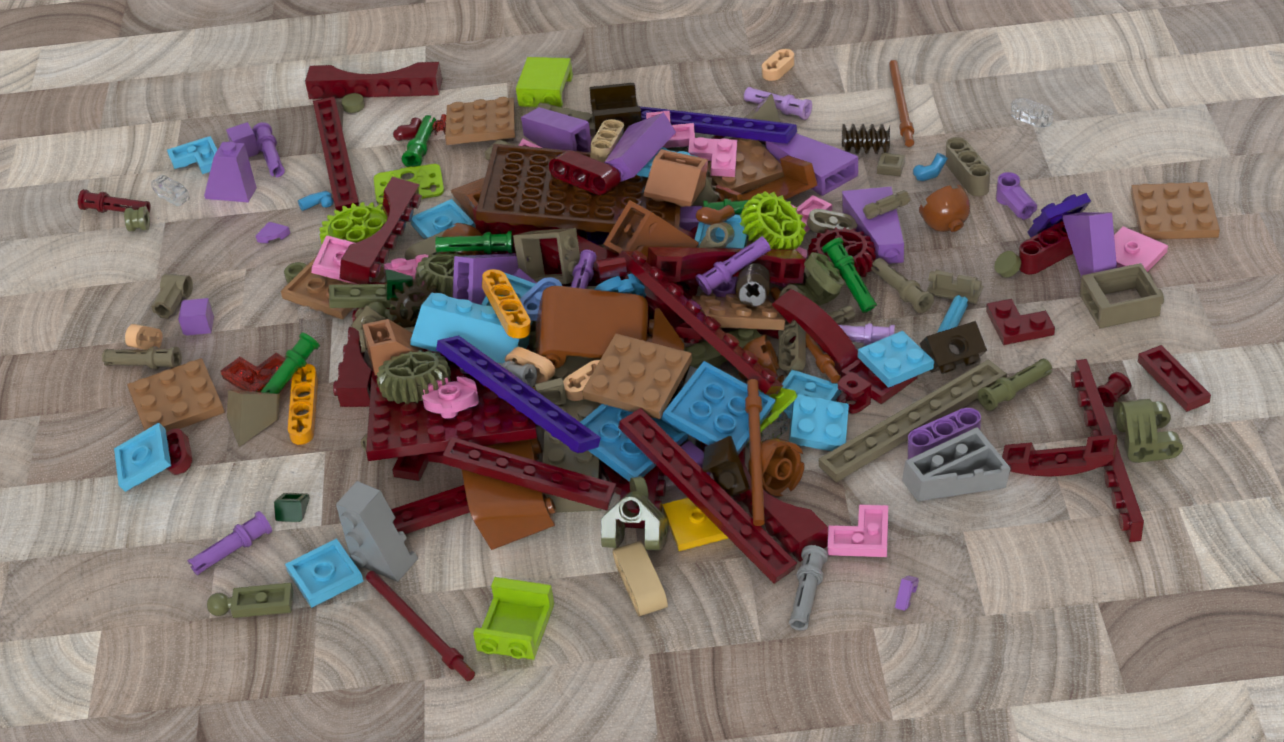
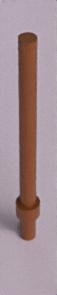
M891 60L889 67L901 122L899 125L900 134L904 137L905 145L911 147L914 145V126L909 119L898 62Z
M773 287L770 290V294L776 301L781 290L778 287ZM806 332V346L816 359V366L822 373L827 375L833 384L838 383L841 376L834 368L835 363Z
M750 379L747 381L748 397L745 399V410L749 416L753 524L755 526H762L765 524L760 431L762 399L759 397L758 381Z

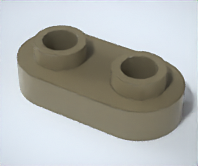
M813 209L807 219V226L815 233L824 234L825 229L831 231L835 227L837 229L846 227L848 230L857 228V223L852 216L824 209Z

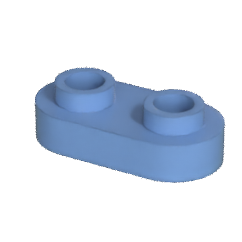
M552 277L543 278L520 298L531 321L537 320L543 291L550 286H562L559 280Z

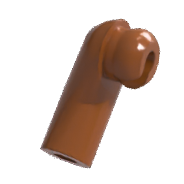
M730 205L720 210L703 207L696 212V219L711 226L730 219L735 215V211Z

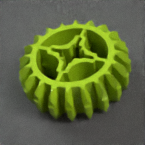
M765 191L754 195L744 205L740 214L742 219L740 225L744 227L742 233L749 236L748 241L754 242L762 236L770 245V249L796 250L802 244L806 234L804 230L806 224L801 221L803 216L796 212L798 208L791 206V200L787 202L784 200L783 195L777 197L774 192L768 194Z

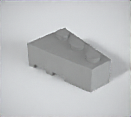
M977 427L906 460L902 481L917 501L1006 488L1011 468Z
M356 481L336 503L350 558L356 566L375 571L398 582L416 562L418 557L415 552H409L405 546L404 541L407 537L404 532L400 531L398 533L393 524L395 516L381 491Z

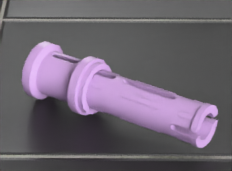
M751 87L745 90L744 100L747 102L760 104L765 100L763 98H767L772 94L776 108L781 110L784 115L793 114L806 120L811 114L812 101L809 99H796L790 94L780 96Z
M872 323L865 324V327L839 325L852 342L864 343L866 346L893 335L895 325L878 327L873 326Z

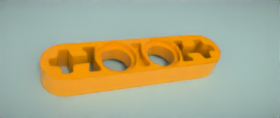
M496 269L485 271L482 274V289L506 334L517 339L527 337L530 333L531 321L506 274Z
M311 364L298 368L292 376L288 433L290 440L297 445L306 444L314 437L318 376L315 367ZM310 392L307 396L298 397L300 393ZM299 411H309L305 415H296ZM300 426H304L302 432H300Z

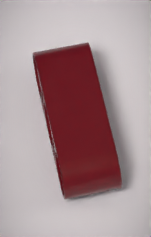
M571 150L560 154L549 162V171L553 177L597 195L608 192L618 186L621 181L620 173L615 167Z
M1063 221L1020 244L1019 257L1021 259V266L1019 270L1022 273L1028 275L1039 273L1073 254Z

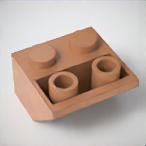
M661 149L653 160L644 196L650 197L655 201H668L681 207H691L705 187L708 159Z
M389 319L362 324L368 355L375 375L379 372L378 368L383 365V362L391 360L392 356L397 357L401 353L406 354L410 351L418 352L422 350L424 352L423 348L410 345L413 333Z

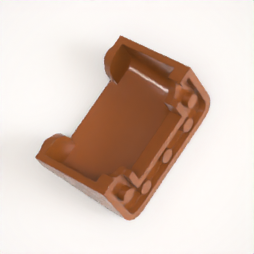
M565 286L547 287L542 293L536 320V354L549 359L555 369L564 365L567 355L601 359L615 334L647 341L648 302L646 298L636 294Z
M538 438L484 445L538 461L540 459L539 454L543 453ZM461 469L470 514L491 550L555 526L553 514L556 513L555 504L552 498H546L543 492Z

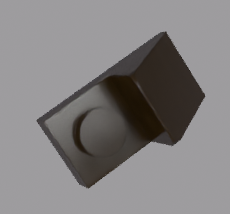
M728 436L705 447L703 472L712 473L715 482L731 498L750 490L732 436Z

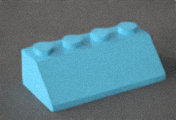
M431 293L421 306L410 345L438 352L436 350L438 340L459 335L495 362L503 364L505 357L514 348H527L530 333L525 338H512L506 334L492 306H484L472 303L469 300L448 297L442 293Z

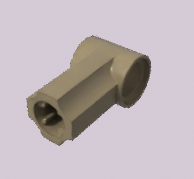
M724 222L711 225L697 248H725L727 244L733 241V227ZM718 228H721L725 233L723 241H719L716 238L715 232Z
M164 274L160 282V292L151 306L153 313L159 315L160 318L169 319L182 298H188L191 295L193 289L192 278L187 275Z

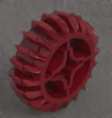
M835 227L831 231L825 229L824 234L817 233V237L811 239L807 250L808 257L814 252L826 255L829 258L827 253H823L822 247L833 239L841 237L848 255L854 258V267L860 277H866L867 272L872 271V264L876 260L874 242H871L870 236H865L864 231L857 232L855 228L848 230L846 227L843 229Z

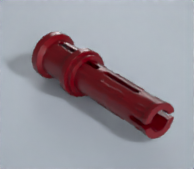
M82 189L78 195V207L81 210H87L88 208L96 209L101 213L108 210L125 212L126 208L138 210L140 207H147L149 213L151 210L149 201L111 197L106 192L98 194Z

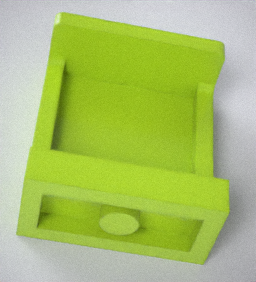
M527 57L516 86L518 105L521 107H537L539 103H546L562 107V92L565 83L571 82L573 78L571 58Z
M494 577L491 585L493 600L482 627L475 628L473 632L476 649L486 654H500L517 659L526 658L534 660L554 607L552 587L547 584Z

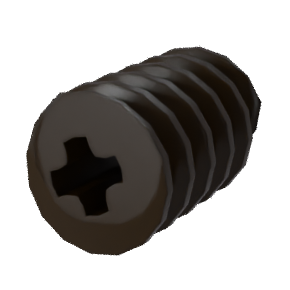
M842 124V147L849 153L852 147H854L856 154L860 153L861 147H863L865 154H869L871 147H873L874 153L878 154L882 147L884 153H888L890 149V125L886 131L884 125L880 124L878 131H876L874 124H871L869 130L866 131L865 125L861 124L859 131H857L855 124H852L850 130L847 131L845 124Z
M751 263L739 272L736 294L743 304L755 307L766 301L769 294L771 276L765 266L759 263Z

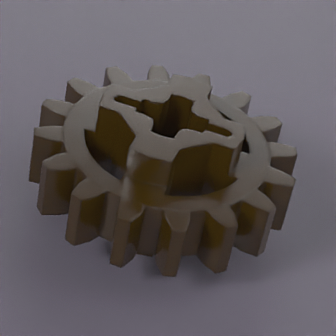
M414 279L412 286H408L405 282L403 283V291L395 289L397 298H390V304L395 307L389 308L390 314L395 315L392 318L394 323L400 322L399 326L403 328L415 327L420 310L416 309L413 311V306L419 307L431 293H435L437 290L435 285L428 288L426 280L421 285H417V281ZM401 303L407 308L404 316L400 312Z

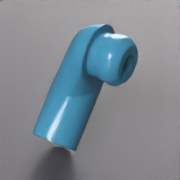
M937 153L931 165L925 167L923 165L915 166L913 175L920 181L936 178L948 158L941 153Z
M322 191L299 199L298 204L300 209L304 211L320 203L322 207H330L333 205L334 200L330 192Z

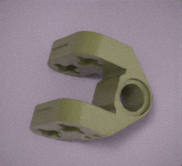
M814 252L810 254L804 263V266L810 272L806 284L789 283V285L798 287L805 294V297L812 300L818 306L835 299L845 284L839 270L834 268V264L829 261V258L826 255Z
M1150 399L1114 402L1113 419L1117 429L1121 432H1126L1124 448L1130 461L1140 463L1175 458L1182 452L1183 445L1176 432H1157V429L1163 428L1171 420V415L1165 403L1161 401L1152 402Z
M638 491L629 492L601 518V545L607 548L619 547L625 536V522L640 523L644 520L645 549L662 550L667 541V518H664V515L644 494ZM632 500L638 503L640 511L638 513L629 511L626 505L627 501Z

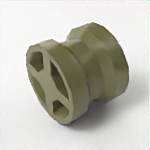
M140 207L138 210L133 208L125 209V226L129 232L135 231L138 228L149 230L150 216L147 207Z

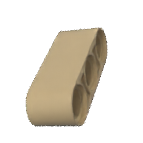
M610 119L602 123L591 142L590 158L603 163L606 161L623 135V122Z
M642 541L612 549L617 570L637 615L640 617L667 608L668 603L665 591Z

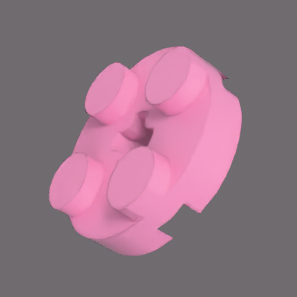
M447 377L445 378V385H442V381L436 380L439 389L433 390V385L428 384L429 393L425 394V390H423L424 395H422L424 408L433 413H441L443 418H453L457 416L459 411L476 406L479 403L476 383L466 377H457V381L448 382Z

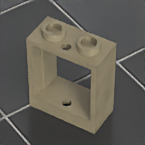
M576 228L529 231L513 235L518 268L538 283L543 278L552 277L559 280L561 284L572 283L574 278L572 272L580 259ZM557 238L562 274L544 273L539 239Z
M1142 263L1081 276L1080 297L1099 329L1160 316L1161 305L1164 303L1163 292L1156 287L1151 273H1147ZM1136 288L1141 298L1110 304L1105 294Z

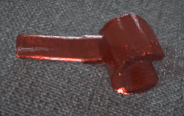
M442 114L440 120L433 123L435 135L440 130H443L445 135V114Z

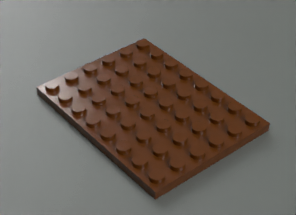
M493 144L476 211V220H482L486 223L503 222L514 226L525 224L538 228L546 226L558 227L559 229L576 228L586 232L602 231L610 233L627 203L631 200L679 229L681 206L672 202L655 201L650 197H645L644 190L648 177L636 174L635 177L620 182L618 186L608 192L597 195L556 179L550 173L549 162L568 150ZM574 151L590 157V152Z

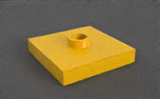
M689 498L662 504L664 515L667 518L678 551L728 539Z

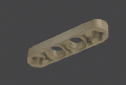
M788 285L781 291L779 298L790 289L804 296L805 294L795 285ZM785 319L784 330H779L778 364L787 374L791 370L802 372L805 367L806 331L795 320L788 324V321ZM796 336L795 341L788 346L790 339Z

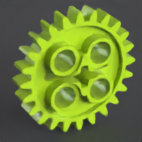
M362 202L360 206L356 207L352 203L351 208L342 206L343 211L341 212L334 210L335 216L327 215L328 221H322L323 227L319 228L321 243L323 244L326 235L354 243L371 237L387 221L382 204L374 207V202H371L368 206H365V203Z

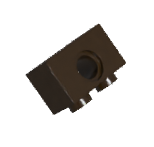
M976 321L926 336L920 343L921 348L934 360V368L930 370L931 373L939 370L941 374L955 370L956 365L965 363V366L973 365L981 361L980 357L987 351ZM949 345H955L959 350V354L952 353Z

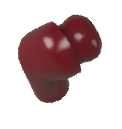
M414 117L409 125L398 126L393 131L395 140L414 139L422 123L421 119Z

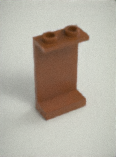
M787 155L780 158L784 177L742 195L739 192L717 185L715 192H719L717 202L724 201L727 198L728 200L731 199V201L750 200L754 195L765 191L768 194L774 192L777 197L783 195L784 200L818 186L813 165L810 162Z

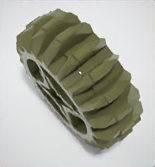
M447 252L446 254H430L428 257L422 258L421 262H418L415 273L417 285H421L426 280L428 288L432 285L436 286L437 290L435 293L442 292V294L453 298L454 256L467 255L450 254Z
M410 351L406 354L401 353L397 357L392 356L391 360L383 362V365L378 368L379 372H377V384L382 397L387 398L388 401H395L397 404L401 402L406 404L410 402L418 403L423 400V390H425V394L429 393L428 384L433 385V390H438L436 380L442 381V385L446 384L445 378L447 377L448 382L451 381V371L446 358L441 356L440 353H432V351Z

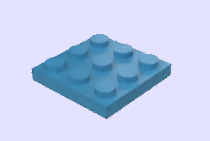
M703 361L663 412L661 420L706 445L732 436L739 455L749 441V416L745 410V399L748 397L747 384ZM759 391V397L762 399L761 425L774 407L776 400Z
M601 404L580 422L601 437L599 447L588 451L629 482L630 478L644 477L656 465L618 428L620 420L633 412ZM651 417L678 445H681L688 438L687 433L661 419Z

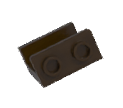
M635 83L593 86L589 88L595 134L606 120L613 119L623 122V133L630 125L642 121L641 109L636 99Z

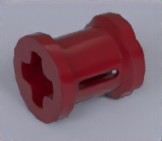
M1120 372L1112 373L1108 377V382L1097 388L1103 406L1114 407V402H1118V398L1121 395L1127 394L1131 390L1132 385L1124 374Z

